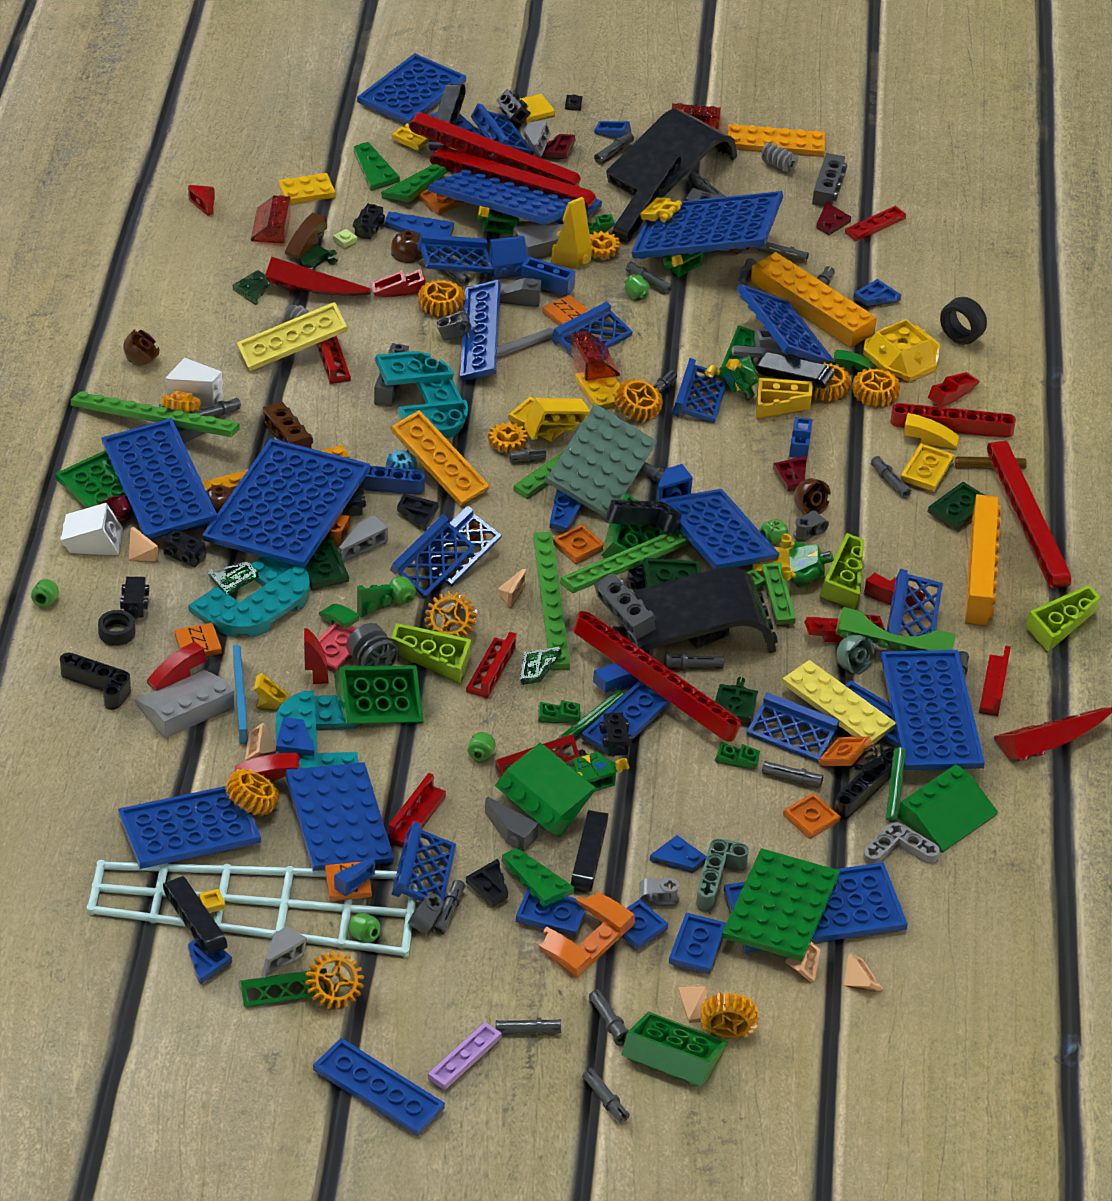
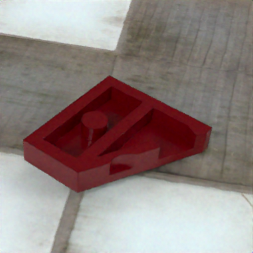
M557 135L547 143L542 157L567 159L576 141L575 135Z
M827 202L817 221L816 228L830 235L850 223L851 216Z
M806 456L773 463V469L786 491L795 490L798 484L805 480Z

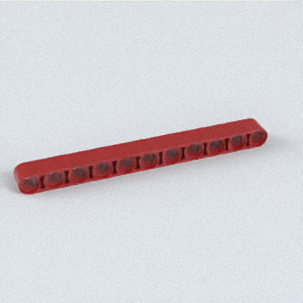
M417 113L409 123V129L413 133L461 152L574 186H578L581 181L580 175L572 170L425 113Z
M439 147L430 156L432 165L436 164L445 167L447 171L453 173L461 172V170H470L473 174H484L485 178H498L502 183L512 182L514 186H525L531 191L539 190L545 195H557L560 199L575 200L583 197L586 210L596 201V195L591 190L447 147Z
M1007 441L988 443L987 453L1049 587L1052 589L1070 586L1071 574Z
M586 611L578 613L573 627V632L721 739L728 742L735 740L741 725L739 718L593 614Z

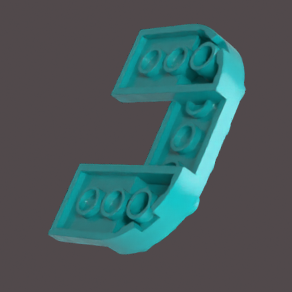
M419 351L378 354L375 356V362L386 386L416 383L425 404L399 407L398 414L401 420L420 410L446 439L455 436L462 430L468 414V404L466 400H462L453 381L454 373L443 360L440 359L438 362L435 358H431V354Z
M261 557L245 567V574L263 587L240 602L220 588L215 587L189 604L188 608L192 614L206 624L213 623L215 630L231 637H237V634H248V637L258 636L268 632L270 624L295 608L299 611L307 603L310 590L309 575L303 567Z
M314 690L301 691L289 697L280 705L276 713V743L283 717L304 720L315 747V756L298 754L299 768L358 763V752L317 753L316 730L356 728V724H346L337 695L315 696Z

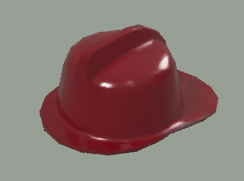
M127 495L112 496L98 504L107 503L119 522L132 517Z

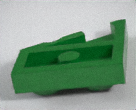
M389 584L371 585L370 588H365L363 585L357 586V614L362 618L393 603V588Z

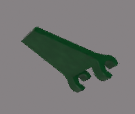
M317 244L299 259L303 267L314 270L313 267L324 259L330 264L338 261L333 257L337 254L335 250L329 251Z

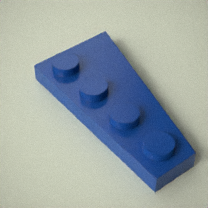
M388 212L384 227L398 232L410 230L419 235L451 236L454 230V222Z
M557 489L550 519V528L564 533L569 531L583 504Z

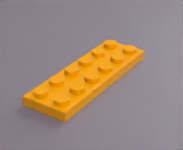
M728 124L727 135L734 139L736 149L762 151L765 144L771 141L772 144H777L778 147L781 146L783 150H788V153L824 156L825 132Z
M420 410L391 426L390 431L460 506L489 489L490 485Z

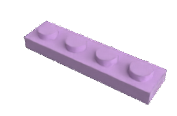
M484 1022L428 1073V1080L445 1091L501 1039L502 1033Z

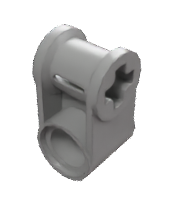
M645 878L639 883L640 900L647 906H672L679 901L677 893L679 882L674 878Z

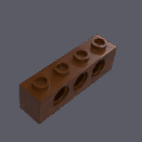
M283 402L262 407L264 423L277 440L312 449V435L306 431L304 425L300 424L297 416L292 414L289 407L287 408Z

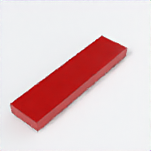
M893 206L845 228V234L858 241L906 219V213L897 206Z

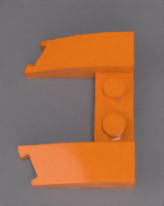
M597 891L594 892V895L583 899L581 896L576 899V903L602 922L579 946L549 927L544 929V935H546L544 943H539V948L577 978L635 924L634 913Z

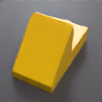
M263 673L256 676L254 691L259 695L257 708L278 710L280 705L290 695Z

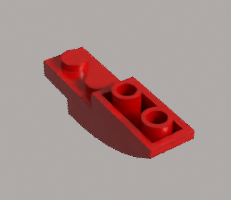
M865 615L876 626L883 630L885 629L880 616ZM806 617L804 623L809 635L822 636L824 642H841L844 639L840 635L835 634L838 623L837 618Z

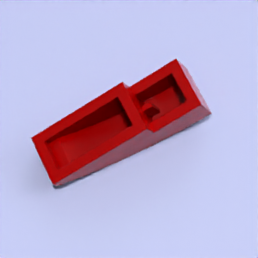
M420 269L404 275L402 270L370 283L375 296L396 297L419 293L421 286H425L426 280Z
M967 372L947 376L943 383L932 385L928 398L940 407L950 404L971 391L979 384V380Z
M874 572L866 579L864 594L891 605L896 578L894 577L889 581ZM919 591L915 594L920 602L925 600L924 593ZM911 596L905 600L909 607L916 605Z
M304 628L305 670H312L313 684H329L325 652L316 636L308 628Z
M195 641L182 647L155 669L147 679V684L158 691L190 677L191 668L207 662L204 648Z
M280 753L261 756L235 765V771L242 768L247 771L251 769L255 773L264 775L266 779H270V782L273 783L285 777L287 769H299V755L297 753Z

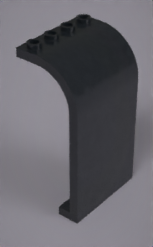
M674 108L665 112L606 170L609 183L634 196L664 151L680 155V166L659 197L663 198L713 147L718 148L719 153L722 151V154H729L731 159L734 160L737 157L736 144L731 136L678 108Z
M730 567L716 568L633 591L638 600L641 599L648 611L651 610L656 618L654 621L656 629L638 640L626 629L629 641L643 651L731 627L749 626L763 633L769 653L776 652L775 643H778L776 633L771 631L773 630L771 618L767 619L769 616L767 606L762 605L765 603L762 592L758 593L753 578L743 570Z

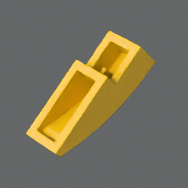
M907 414L904 429L905 436L921 438V443L925 445L957 449L959 435L931 419L915 414Z

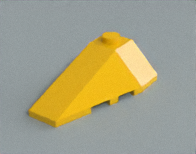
M580 197L567 204L562 219L564 222L562 230L558 231L557 236L559 238L557 244H554L552 248L551 263L554 265L578 268L591 262L592 247L585 201L583 197Z

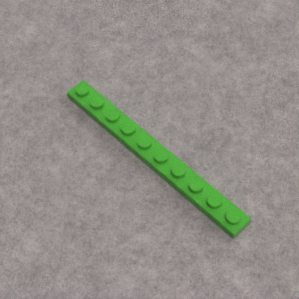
M84 391L79 392L71 399V406L150 422H159L172 418L176 427L232 437L240 430V423L232 422L231 420H221L213 416L206 417L197 413H186L182 410L175 411L166 407H155L150 404L136 403L135 401H124L119 398L93 395Z
M678 528L675 534L665 533L561 577L560 584L571 593H576L594 585V583L612 573L618 575L642 565L644 558H658L689 545L691 542Z
M552 532L533 533L550 670L570 669Z

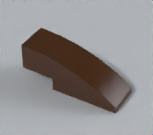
M311 213L294 233L285 250V254L300 259L318 243V236L327 229L326 216Z

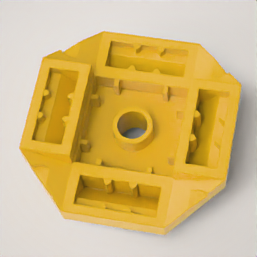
M904 319L891 326L884 327V329L875 332L871 337L865 339L863 355L879 369H884L886 372L890 371L891 374H895V377L911 382L936 371L940 344L927 334L925 329H921L918 325L914 326L907 319Z

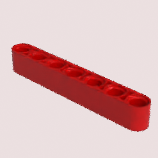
M905 403L893 405L890 419L893 426L905 428L907 414L910 413L938 422L954 433L1003 438L1013 436L1016 423L1015 416L1006 413Z

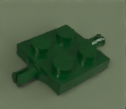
M741 677L737 678L736 685L719 684L715 702L739 718L741 722L751 724L758 691L744 687L745 678L743 677L742 680Z

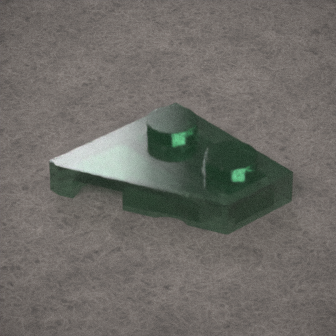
M257 270L232 286L233 291L257 305L260 295L263 296L265 289L270 283L266 279L265 274Z
M249 562L227 566L225 571L214 573V570L208 571L212 581L228 595L259 577L258 572Z
M553 647L524 652L520 674L521 684L541 682L561 656V648Z

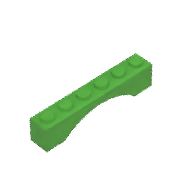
M843 607L839 613L835 632L841 638H846L850 635H862L871 639L873 643L878 644L881 648L892 647L896 648L897 651L953 650L956 634L941 630H935L920 636L895 635L876 626L862 611Z

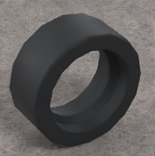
M111 610L102 614L98 620V634L100 639L106 644L123 645L130 642L135 636V620L129 612ZM113 624H122L127 626V628L122 631H110L106 629L108 626Z

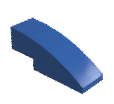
M795 417L789 457L799 458L808 456L813 419Z
M616 663L594 670L593 682L604 693L615 688L622 691L640 681Z

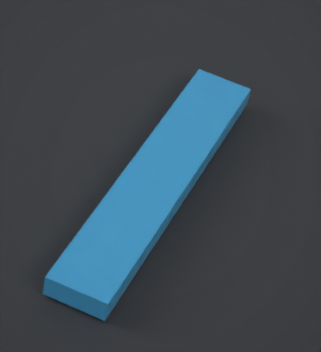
M233 645L239 741L242 744L248 742L241 646Z

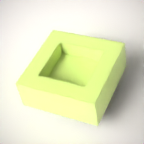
M345 229L333 235V241L345 249L357 243V236Z

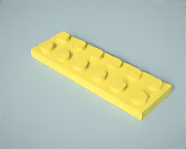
M333 302L239 341L237 345L249 371H253L348 331V328L336 303Z
M810 660L782 679L784 686L824 715L839 720V726L854 737H870L872 741L870 745L876 743L895 729V721Z

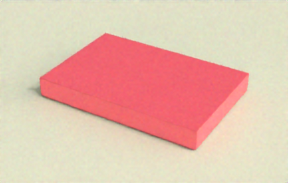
M335 622L318 639L326 655L328 670L336 673L340 667H343L352 658L347 651L346 645L348 638L357 628L350 626L343 629Z

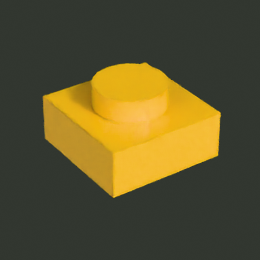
M219 889L199 893V898L209 913L225 909V902Z

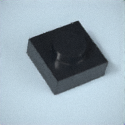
M567 95L565 109L581 111L583 96Z

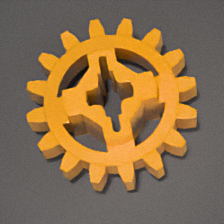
M594 231L593 235L590 234L591 256L593 255L594 259L597 257L601 260L604 257L610 259V256L615 257V253H619L620 242L619 238H615V234L609 235V232L604 233L602 231L599 233Z
M175 391L161 396L162 406L170 410H182L186 413L199 410L201 400L192 397L193 394L182 391Z
M510 421L508 424L501 422V425L495 424L494 428L491 427L490 432H488L489 445H492V449L498 448V452L504 450L505 454H507L508 451H521V447H526L528 439L527 430H523V426L518 427V423L512 425Z

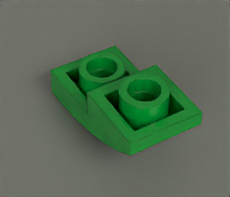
M601 214L600 216H595V222H588L589 234L593 235L594 231L597 233L600 231L605 232L615 225L612 214Z
M836 350L834 352V361L839 367L849 370L853 365L860 372L863 369L868 371L871 368V361L862 355L845 350Z
M332 604L319 612V616L333 625L336 622L343 629L359 621V614L339 604Z
M561 700L559 705L540 702L538 705V721L568 723L579 721L581 718L579 703Z
M720 742L715 761L737 767L752 768L757 765L760 751L744 744L739 749Z

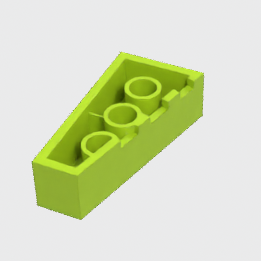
M396 623L391 640L397 646L399 656L458 683L462 682L471 657V639Z

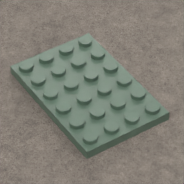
M594 404L545 482L606 518L611 500H620L625 495L655 447L657 440L599 405Z

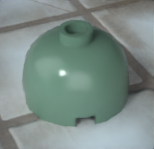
M850 635L844 638L837 648V661L840 666L853 674L865 672L871 665V654L874 655L875 652L872 640L862 635Z

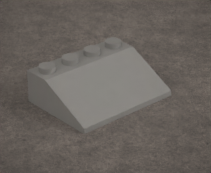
M201 670L188 678L135 699V703L164 738H167L234 708V691L223 678L206 670Z

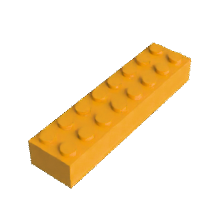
M777 252L752 265L751 283L770 295L789 301L797 313L850 348L875 333L876 316Z
M976 494L971 521L965 623L988 626L989 618H993L994 607H991V605L996 603V593L994 592H996L997 580L995 579H997L998 567L996 566L998 565L999 555H996V553L999 551V542L997 541H999L1000 530L998 528H1000L1001 517H997L1001 514V505H998V497Z

